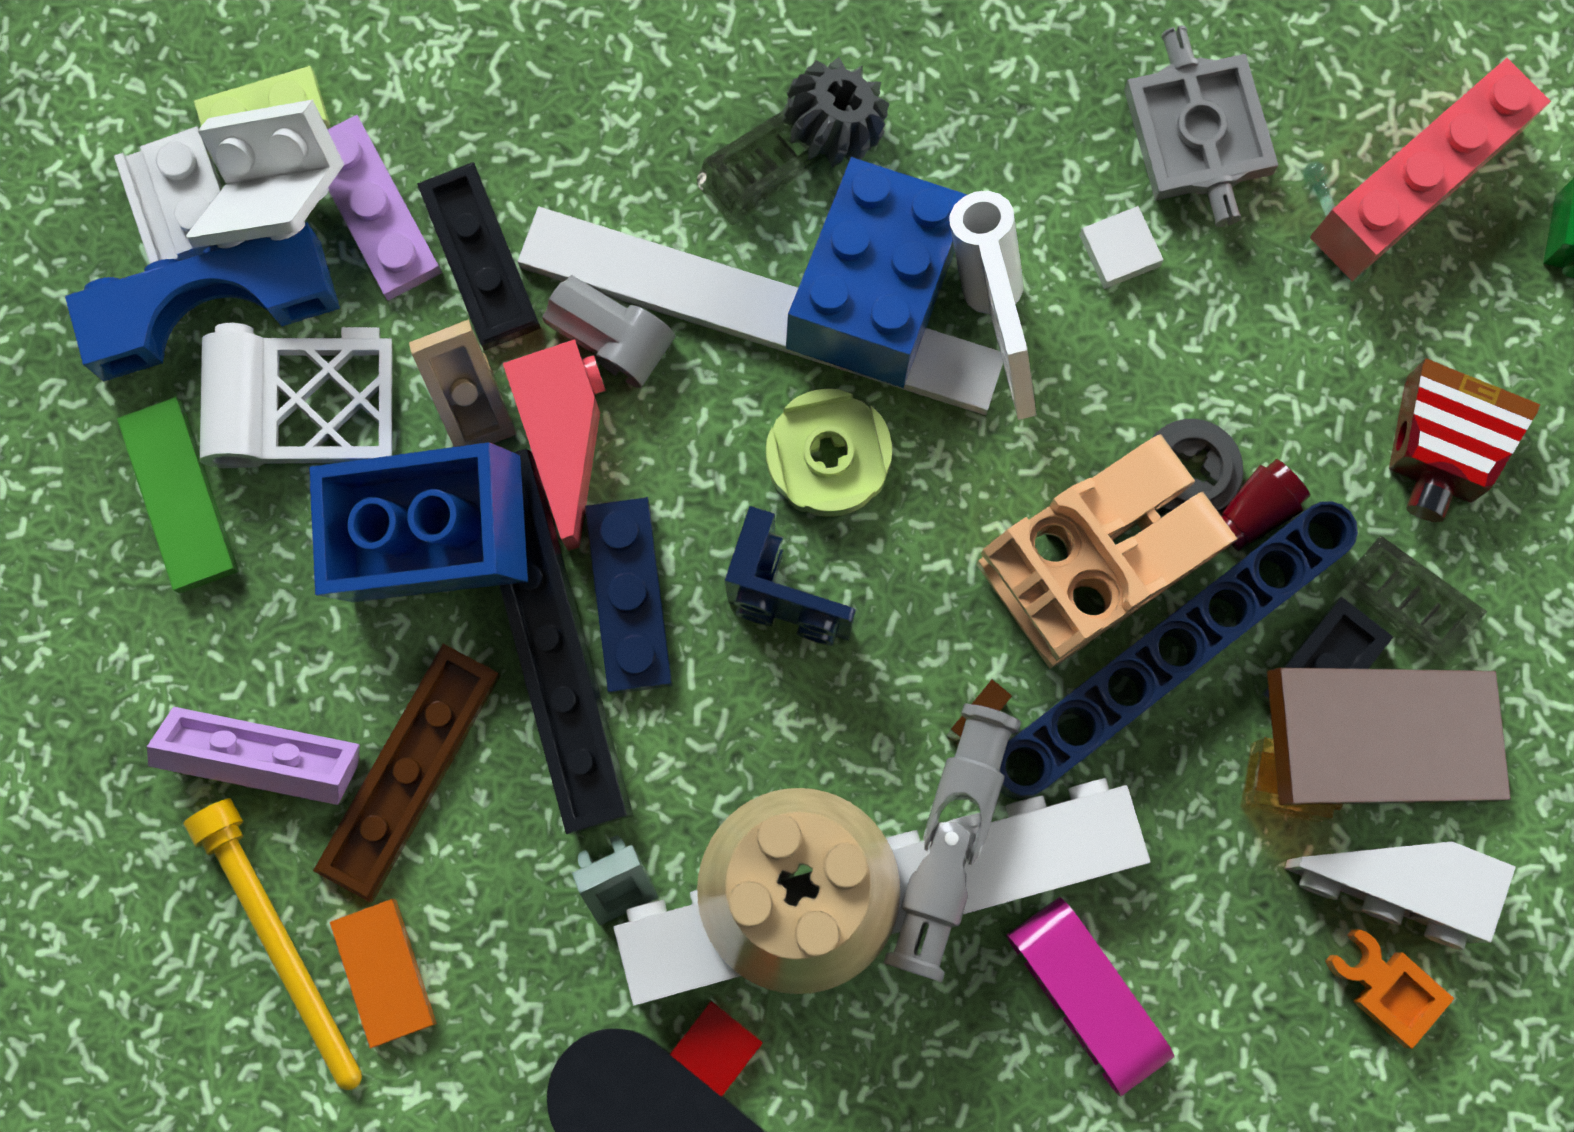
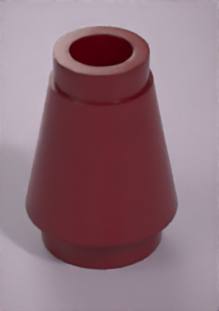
M1275 459L1267 467L1259 465L1221 513V517L1237 537V540L1231 544L1237 551H1240L1245 545L1252 543L1303 512L1301 504L1311 494L1300 478L1282 461Z

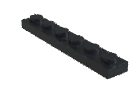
M525 448L514 453L520 455L528 582L499 586L565 833L577 834L634 815L544 487L533 453Z

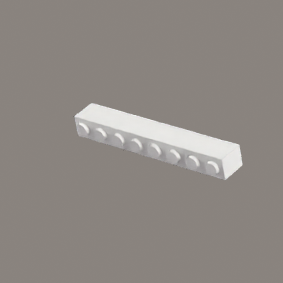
M1103 778L1069 788L1071 800L1046 807L1044 796L1042 795L1006 805L1009 818L991 822L981 854L972 865H969V861H966L964 869L966 872L968 899L963 914L1150 863L1128 786L1125 785L1109 790L1107 780ZM976 813L944 823H958L966 830L977 835L981 816L980 813ZM918 830L886 838L898 866L901 891L898 916L891 934L901 931L906 914L901 908V904L909 879L931 850L930 848L928 851L924 850V841H920ZM812 872L798 876L787 873L779 875L777 884L787 890L784 902L797 907L803 897L815 900L820 888L810 882ZM697 890L690 892L692 905L667 911L664 900L647 903L627 909L626 913L629 922L613 926L633 1006L741 976L721 958L710 942L700 917Z

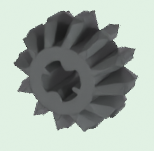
M839 57L831 62L828 67L815 60L811 66L807 67L804 74H800L798 78L793 80L787 91L788 98L783 109L784 116L782 122L793 127L790 132V143H806L809 146L808 160L821 153L826 155L832 168L841 163L844 158L849 161L851 157L859 160L864 158L868 150H871L873 146H877L885 132L883 129L886 125L884 120L888 115L887 110L890 103L878 97L880 95L881 82H866L863 79V65L850 71L846 70Z

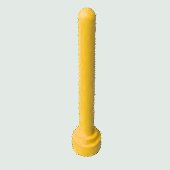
M232 799L221 800L198 811L183 822L194 846H203L207 855L215 854L336 1084L343 1090L355 1089L362 1079L361 1070L239 843V840L243 838L239 828L243 820Z

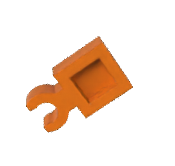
M1359 929L1351 930L1347 936L1359 946L1362 953L1359 964L1355 967H1350L1339 956L1330 955L1325 960L1326 965L1334 975L1341 979L1359 981L1365 988L1353 1002L1404 1048L1413 1049L1455 998L1403 952H1395L1387 962H1384L1382 960L1381 948L1371 934Z

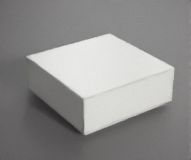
M1139 206L1082 228L1079 235L1104 289L1161 266L1164 260Z

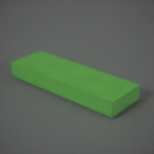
M174 397L117 418L173 591L181 594L238 573L239 570L204 465L200 462V453L183 402Z

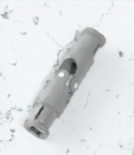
M963 705L961 715L966 719L955 757H950L946 760L924 832V850L928 851L929 848L931 850L909 879L901 904V908L906 914L894 952L886 953L883 962L884 964L938 982H942L945 972L940 968L951 928L960 925L968 899L964 867L966 861H969V865H972L981 854L1005 778L1000 772V766L1010 735L1019 732L1021 721L1017 718L980 705ZM954 800H969L978 806L981 821L977 835L966 830L958 823L938 822L942 810ZM926 925H929L921 953L917 955V951L923 935L924 928Z

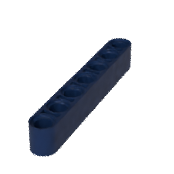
M1332 501L1319 502L1309 507L1008 741L1000 766V772L1005 776L1000 792L1005 797L1014 800H1026L1045 790L1345 555L1355 544L1358 535L1357 521L1351 511L1342 504ZM1309 523L1323 525L1330 531L1333 538L1332 549L1320 548L1312 542L1308 533ZM1260 561L1274 562L1282 569L1285 577L1283 588L1271 587L1262 580L1259 575ZM1220 598L1233 606L1236 612L1234 627L1221 626L1212 619L1209 613L1210 599ZM1171 636L1184 644L1188 657L1185 666H1173L1162 659L1158 646L1160 638ZM1124 675L1134 681L1138 688V699L1135 705L1124 706L1112 699L1108 692V682L1111 676ZM1072 713L1080 716L1088 726L1089 735L1084 745L1073 746L1061 739L1057 731L1059 716ZM1023 752L1035 759L1039 775L1033 785L1021 786L1009 778L1006 772V761L1010 754Z

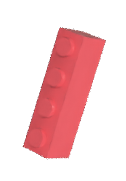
M1508 58L1504 59L1334 207L1309 238L1351 281L1355 280L1517 137L1551 101Z

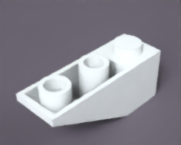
M1455 842L1305 856L1289 859L1285 866L1286 870L1302 876L1299 886L1309 892L1333 900H1338L1340 891L1364 900L1362 912L1396 925H1401L1403 916L1427 925L1424 934L1426 938L1458 950H1464L1466 942L1491 943L1516 868L1513 865Z

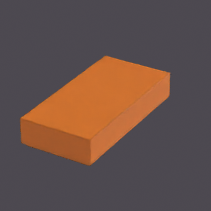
M390 899L330 921L370 1048H375L437 1024L396 899Z

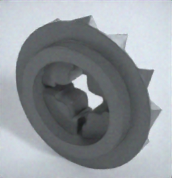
M1182 419L1167 424L1154 434L1153 437L1161 434L1177 457L1184 461H1189L1194 455L1198 456L1202 449L1208 452L1202 460L1204 464L1200 469V472L1207 478L1206 481L1203 483L1199 479L1194 478L1195 483L1160 510L1172 511L1200 492H1204L1217 511L1230 503L1237 494L1242 482L1243 461L1239 448L1227 432L1205 420Z

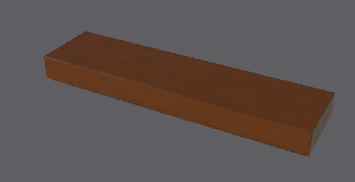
M444 643L442 644L316 864L314 872L368 902L375 900L501 676L498 672Z

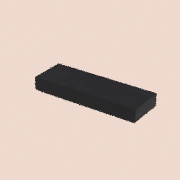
M471 162L417 183L483 350H488L541 329L475 163Z

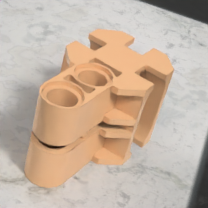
M1161 434L1143 443L1093 478L1090 477L1071 486L1056 496L1050 506L1031 519L1025 517L1007 529L986 546L981 553L983 557L978 560L976 565L1050 669L1087 646L1090 641L1109 628H1113L1156 596L1211 560L1237 540L1235 534L1204 492L1193 496L1162 518L1157 513L1159 509L1195 483L1193 477ZM1135 525H1138L1142 530L1134 537L1132 536L1117 545L1113 542ZM1042 535L1058 537L1066 546L1067 558L1059 562H1051L1044 559L1037 552L1035 539ZM1079 587L1096 589L1104 600L1103 613L1099 615L1082 613L1076 607L1073 600L1074 589Z

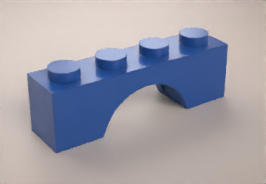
M305 222V226L301 231L287 239L272 240L270 237L250 239L230 248H219L218 245H211L204 250L203 254L180 261L176 259L158 260L147 265L144 272L122 279L106 277L93 280L85 285L84 290L65 296L82 363L103 382L162 364L166 343L177 322L188 311L209 300L240 298L251 301L268 311L281 327L340 309L322 244L308 222Z

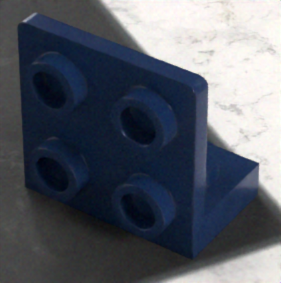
M749 506L724 580L728 603L738 606L736 615L764 626H772L774 618L799 625L797 635L827 646H833L836 637L849 641L856 613L855 608L774 583L784 550L781 549L784 537L775 534L774 513Z

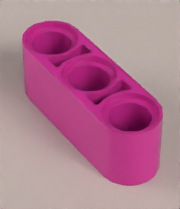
M1061 897L1056 898L1006 934L1010 945L1017 955L1022 953L1026 958L1027 962L1024 965L1056 1010L1061 1008L1066 1015L1063 1018L1064 1022L1095 1066L1097 1064L1102 1066L1105 1071L1102 1076L1118 1096H1123L1175 1057L1169 1044L1076 913Z

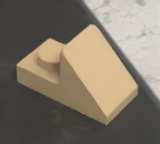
M469 319L409 342L411 354L454 447L487 442L494 444L517 435L487 357L481 350Z

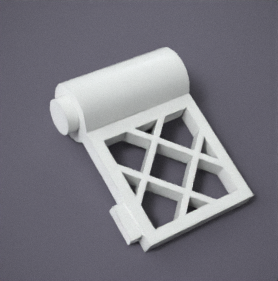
M990 191L973 192L960 199L954 205L950 214V228L963 296L967 304L974 310L991 315L1018 420L1037 416L1028 350L1015 305L1023 293V276L1014 210L1010 202L998 193Z
M223 323L215 326L214 333H209L202 337L200 462L204 465L217 468L258 467L264 463H340L392 456V338H380L379 327H341V338H262L253 334V328L249 325ZM280 355L307 356L321 371L295 393L279 378ZM379 355V376L361 393L337 372L353 356ZM321 356L336 357L327 363ZM331 378L353 400L327 423L305 401ZM279 390L289 399L280 409ZM378 391L379 411L368 402ZM297 408L321 429L304 446L278 447L279 425ZM362 408L379 424V446H351L336 431ZM330 438V439L333 440L338 446H321V445H322L327 439Z

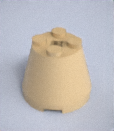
M806 788L773 791L750 800L734 811L720 825L711 838L701 861L697 885L698 907L703 927L721 958L735 972L754 984L769 990L791 994L825 991L851 980L866 969L880 954L893 931L898 916L901 893L898 866L893 851L874 821L861 809L839 796ZM801 864L807 865L813 869L810 882L820 888L815 900L803 897L797 907L791 906L784 902L787 890L777 884L778 877L781 873L794 875Z

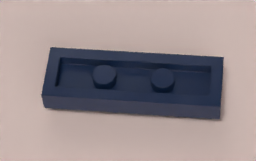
M648 497L587 505L585 509L607 691L611 695L673 686Z

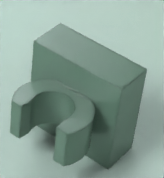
M617 835L610 838L614 849L613 854L593 862L587 850H584L578 855V863L581 869L572 873L579 894L599 926L625 914L627 909L644 905L659 898L651 878L633 845L627 847L624 841Z

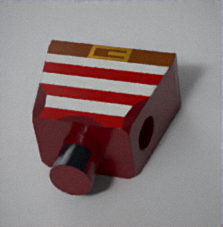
M1425 358L1406 379L1389 464L1391 471L1416 480L1406 507L1407 511L1423 520L1443 522L1453 496L1472 503L1487 493L1497 481L1538 413L1541 404Z

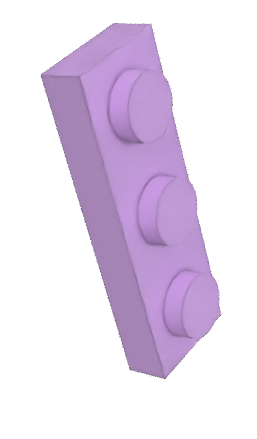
M358 115L327 129L345 164L330 184L329 192L386 299L389 301L441 274L442 271Z
M173 707L148 744L147 756L148 767L338 805L358 767L360 744Z

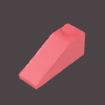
M574 339L503 363L560 538L568 551L579 548L581 543L585 506L587 504L600 419V410L594 395L606 391L594 355L582 359Z

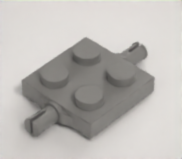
M1178 26L1176 32L1175 27H1172L1161 35L1170 65L1158 73L1128 79L1124 88L1154 199L1157 201L1188 193L1208 194L1215 218V226L1224 227L1226 222L1229 226L1240 221L1242 218L1241 214H1239L1232 187L1242 181L1273 175L1278 167L1275 151L1246 54L1219 60L1194 58L1187 34V27Z

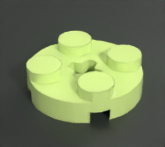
M840 389L814 390L793 399L776 419L766 442L767 467L777 491L795 509L824 517L849 514L865 506L882 490L892 459L891 436L881 414L872 406L869 408L864 402L854 399L853 394ZM831 438L835 447L845 446L847 455L838 458V466L826 468L823 462H815L811 453L820 450L821 439Z

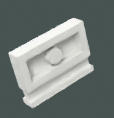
M198 126L140 146L141 151L125 156L123 153L114 156L150 264L163 259L184 260L203 254L204 250L208 247L192 248L186 237L191 228L222 190L213 160L198 133Z

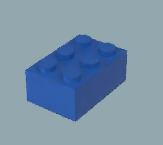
M851 157L788 312L786 349L904 388L955 252L950 228V214L954 205L967 194Z
M487 442L309 467L315 595L348 602H360L528 582L520 455Z

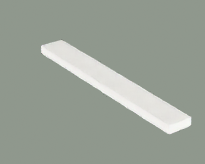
M539 206L537 208L517 261L521 269L562 282L573 275L604 295L901 388L786 349L788 312L798 290L797 287ZM926 328L905 386L901 389L986 415L1003 365L1001 353L998 350Z

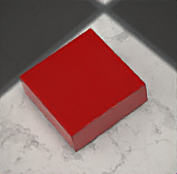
M711 1001L670 1055L722 1097L763 1044V1041L715 1002Z

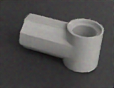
M573 275L564 282L559 283L550 296L546 311L542 316L547 326L570 340L575 339L578 345L595 354L596 360L610 373L616 376L618 371L627 375L628 379L626 382L636 388H642L676 337L673 330L652 313L635 305H630L627 309Z

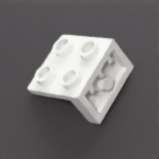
M313 100L212 117L205 121L198 130V133L226 185L191 228L186 237L192 248L218 245L219 248H230L250 239L270 237L272 240L287 239L303 229L306 218L318 201L327 195L330 184L345 165Z

